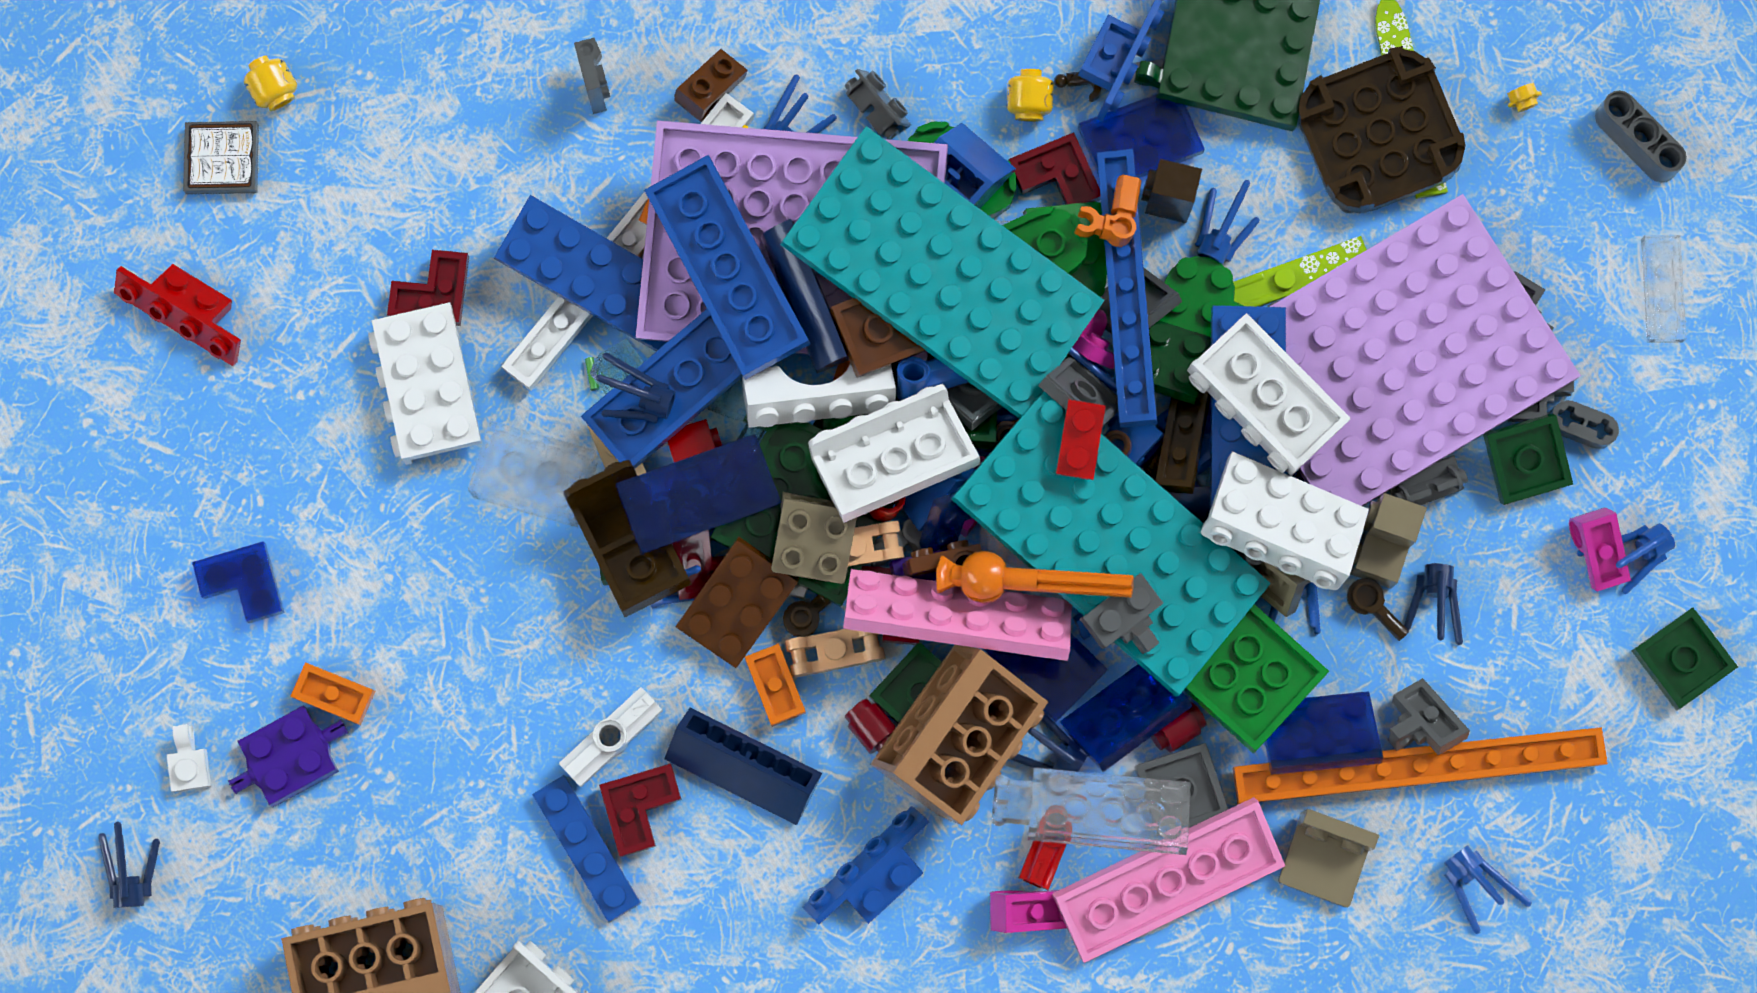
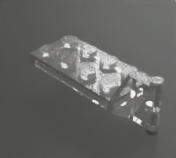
M1034 768L1032 782L1010 780L1005 775L996 777L991 821L996 826H1002L1005 823L1028 825V840L1186 855L1188 850L1191 782Z

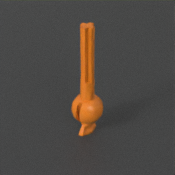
M988 551L975 552L969 555L963 562V565H956L946 557L941 556L936 570L937 593H941L954 586H960L963 593L969 599L979 603L994 602L1001 598L1005 590L1132 598L1134 589L1133 575L1006 567L1004 560L997 554Z

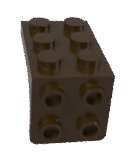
M630 460L612 463L604 471L588 479L577 480L563 492L624 617L692 585Z

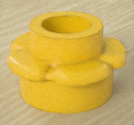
M1534 83L1518 87L1507 93L1510 100L1508 107H1516L1518 112L1533 108L1538 105L1537 98L1542 95V92L1537 91Z

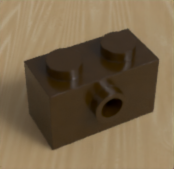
M1160 159L1156 170L1149 169L1141 197V201L1147 202L1145 214L1187 223L1195 202L1202 169Z

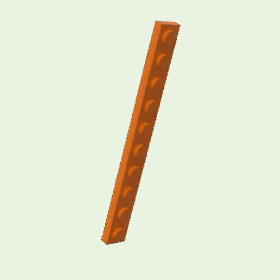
M1602 727L1461 742L1440 755L1430 746L1403 748L1398 751L1393 749L1233 767V776L1238 805L1253 797L1260 803L1604 766L1608 763Z

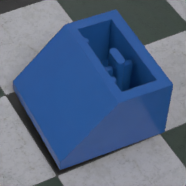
M963 123L944 133L934 142L936 144L948 145L945 184L979 209L1016 171L1013 165Z

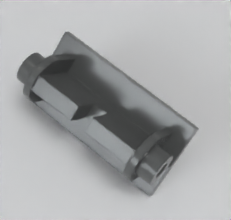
M860 69L855 70L860 79L857 80L854 77L845 84L846 94L862 113L870 106H874L875 110L866 119L881 137L885 136L887 140H891L899 133V130L896 128L898 125L910 127L911 123L905 117L908 114L906 108L896 98L891 100L883 89L886 87V84L874 71L869 73Z
M1452 455L1436 462L1389 491L1392 496L1423 505L1463 490V484L1468 482V478L1464 469L1459 470L1456 458Z

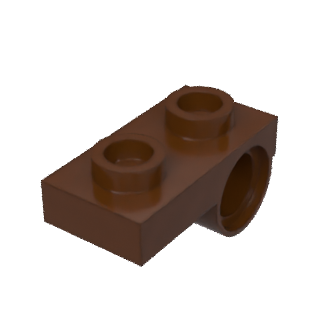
M720 49L676 89L674 101L702 122L724 94H729L745 79L748 70Z
M962 540L947 544V551L933 553L932 548H925L911 552L912 558L902 564L904 575L915 577L936 572L941 556L955 563L957 559L965 560L969 555L982 551L981 545L969 546L968 540Z

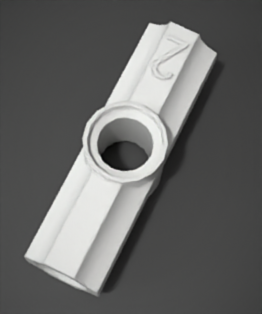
M640 687L607 719L600 721L595 726L594 731L560 761L559 765L582 787L615 755L622 753L628 746V743L663 710ZM608 728H616L621 733L620 741L610 747L603 745L601 741L603 732Z

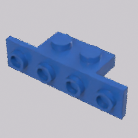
M1154 0L1140 30L1109 14L1107 15L1078 76L1109 91L1096 118L1097 120L1103 122L1108 110L1116 112L1125 94L1119 91L1122 82L1127 85L1131 82L1138 68V65L1132 62L1136 55L1141 58L1143 57L1152 39L1146 36L1149 28L1156 30L1165 12L1159 9L1163 0Z
M913 806L907 811L899 813L893 819L892 824L880 836L872 838L854 860L841 866L836 876L828 884L814 891L809 901L802 908L820 924L847 900L869 924L923 874L922 870L904 851L903 847L930 822Z

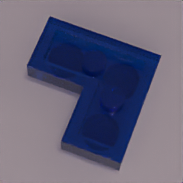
M957 491L933 500L919 541L922 549L932 548L933 552L939 549L941 551L947 550V544L959 540L964 522L972 519L969 514L951 499Z
M264 541L192 562L200 595L203 599L238 590L244 616L248 623L285 613L267 545Z

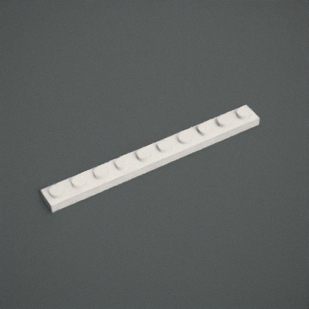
M725 93L701 124L743 127L744 125L748 126L755 117L752 111ZM645 192L607 237L610 241L640 258L644 254L647 228L646 224L639 221L648 200ZM558 297L501 367L505 372L532 391L593 315Z

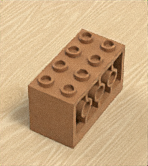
M954 645L870 765L938 816L963 825L965 821H969L977 813L980 807L979 801L984 793L998 783L1001 777L1000 771L1008 759L1014 758L1019 753L1023 745L1021 740L1028 730L1036 727L1044 716L1043 709L1048 701L981 649Z
M418 898L403 902L404 909L395 911L394 908L389 909L388 906L366 911L367 918L358 920V917L351 918V915L328 920L329 927L322 929L321 926L314 927V924L291 929L292 936L281 938L292 993H461L443 906L432 903L431 900H426V898ZM407 942L413 945V952L410 954V958L402 954ZM369 952L376 955V960L373 962L372 967L366 965V957H368ZM332 961L338 963V970L335 972V975L329 974V966H331Z

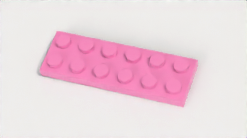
M851 569L843 629L1068 661L1072 605L1066 600L1055 597H1042L1007 591L994 602L979 603L969 599L963 593L960 586H954L941 593H937L936 581Z
M1253 797L1056 891L1052 895L1081 960L1086 963L1285 867V864L1259 801Z

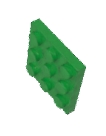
M1254 604L1184 691L1254 754L1329 673V670Z

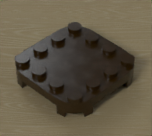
M1403 46L1390 48L1388 53L1332 75L1323 78L1321 74L1310 81L1309 86L1301 95L1298 107L1300 129L1326 192L1343 212L1364 213L1377 210L1440 186L1459 171L1466 147L1464 134L1460 133L1435 74L1436 67L1429 57L1425 58L1416 51L1405 50Z

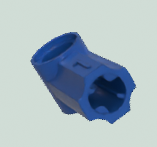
M909 357L903 359L898 364L896 396L901 401L916 395L926 387H935L943 384L947 389L968 383V381L937 358L925 361L918 357Z

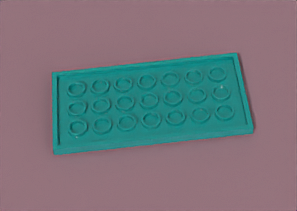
M867 126L780 244L1019 419L1042 392L1038 385L1057 366H1060L1104 302L1093 291Z
M1043 391L951 499L1030 569L1133 575L1134 577L1141 573L1163 602L1161 606L1148 615L1153 622L1149 628L1159 641V644L1149 652L1142 654L1132 640L1125 644L1119 637L1114 643L1174 696H1179L1271 583L1228 546L1215 544L1209 538L1201 534L1203 523L1102 434L1094 480L1057 475L1056 471L1066 410ZM1058 593L1083 616L1109 597Z

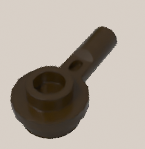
M1363 578L1356 580L1350 585L1347 591V602L1352 610L1363 615L1372 613L1398 641L1409 633V630L1383 605L1385 599L1383 589L1379 583L1373 579Z
M817 595L811 602L797 601L790 604L784 611L783 623L787 632L795 637H806L813 634L819 625V613L831 601Z

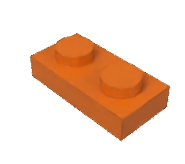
M779 643L745 656L749 671L772 727L806 714Z
M305 662L290 697L361 726L376 691Z

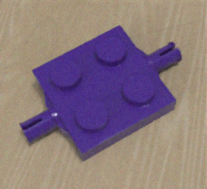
M303 705L237 741L246 758L248 771L228 780L229 785L232 786L233 792L238 794V792L256 784L262 790L269 806L273 808L338 773L339 770L331 757L329 743L349 732L342 719L324 730L320 729L314 723L308 709Z

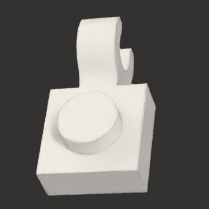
M192 725L173 726V738L178 753L167 754L171 792L210 787L211 779L207 749H195Z

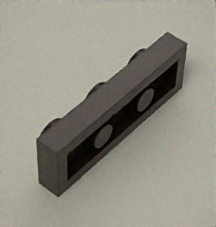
M1207 391L1205 393L1198 392L1194 405L1171 397L1156 475V482L1167 492L1193 494L1210 403V395Z

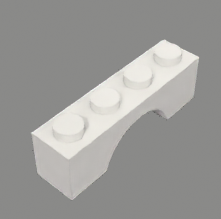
M850 364L847 371L841 377L822 385H807L796 382L789 378L779 366L768 367L746 380L742 376L743 396L749 428L759 426L770 427L776 424L794 422L806 423L811 420L870 414L884 408L888 403L895 401L896 386L891 365L856 378Z

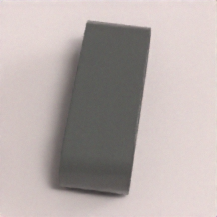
M1621 90L1613 91L1608 94L1596 110L1595 119L1598 126L1652 180L1660 183L1668 182L1685 165L1687 156L1684 148L1629 93ZM1608 106L1617 107L1621 111L1622 117L1611 114ZM1634 131L1642 132L1646 136L1647 142L1637 140L1634 136ZM1659 156L1668 158L1672 163V168L1662 165Z

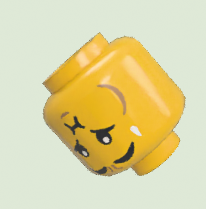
M264 55L248 65L250 71L244 77V85L258 107H268L270 111H275L295 99L293 93L297 89V82L284 60L279 58L269 60L268 56Z
M1021 69L1020 76H1014L1008 80L1006 107L1010 113L1015 115V120L1028 122L1043 121V116L1052 112L1054 89L1052 80L1042 77V70Z

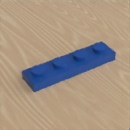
M561 776L533 793L534 799L608 923L641 904L566 776Z

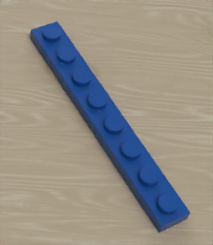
M1133 149L1097 152L1102 216L1111 214L1117 178L1121 175L1136 177ZM1138 205L1136 216L1133 218L1136 222V231L1130 242L1126 246L1115 247L1107 240H1104L1120 428L1157 425Z

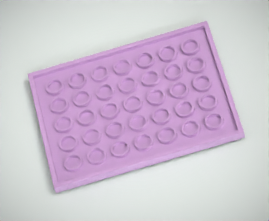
M657 120L651 186L709 155L780 286L762 242L761 235L788 219H792L794 223L797 222L858 137ZM885 139L945 183L948 154L947 144ZM649 200L636 338L668 342L707 308ZM815 271L829 307L853 298ZM806 347L796 352L797 354H808ZM925 351L912 357H918L926 361L928 360L929 353Z
M1464 194L1270 306L1286 307V353L1351 418L1298 469V472L1306 483L1360 506L1366 505L1581 376Z

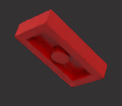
M1068 399L1056 471L1057 475L1094 480L1106 405Z

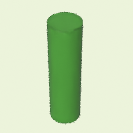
M594 357L585 358L590 390H599Z

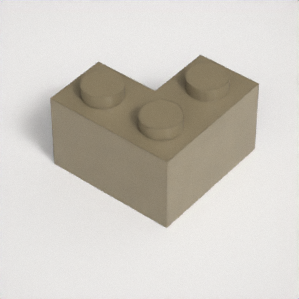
M1384 493L1376 502L1371 501L1369 508H1367L1369 511L1363 528L1364 531L1357 548L1350 575L1362 579H1373L1379 585L1391 589L1399 581L1409 548L1416 543L1427 507Z

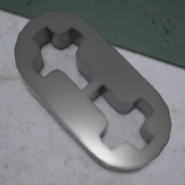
M1561 401L1549 413L1557 415L1563 437L1592 448H1606L1616 440L1619 434L1618 423L1612 416L1574 401ZM1568 410L1571 412L1570 418L1580 422V424L1571 422L1564 426L1562 424L1563 418L1558 416V414ZM1602 423L1605 425L1604 431L1609 433V435L1598 439L1596 437L1597 431L1586 427L1587 425L1596 427Z

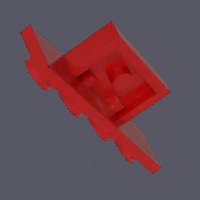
M174 264L165 270L152 284L122 266L116 270L114 294L119 296L124 302L134 305L147 313L153 320L163 323L179 333L184 339L192 341L207 350L215 358L221 359L231 366L238 362L241 339L217 325L231 310L232 300Z

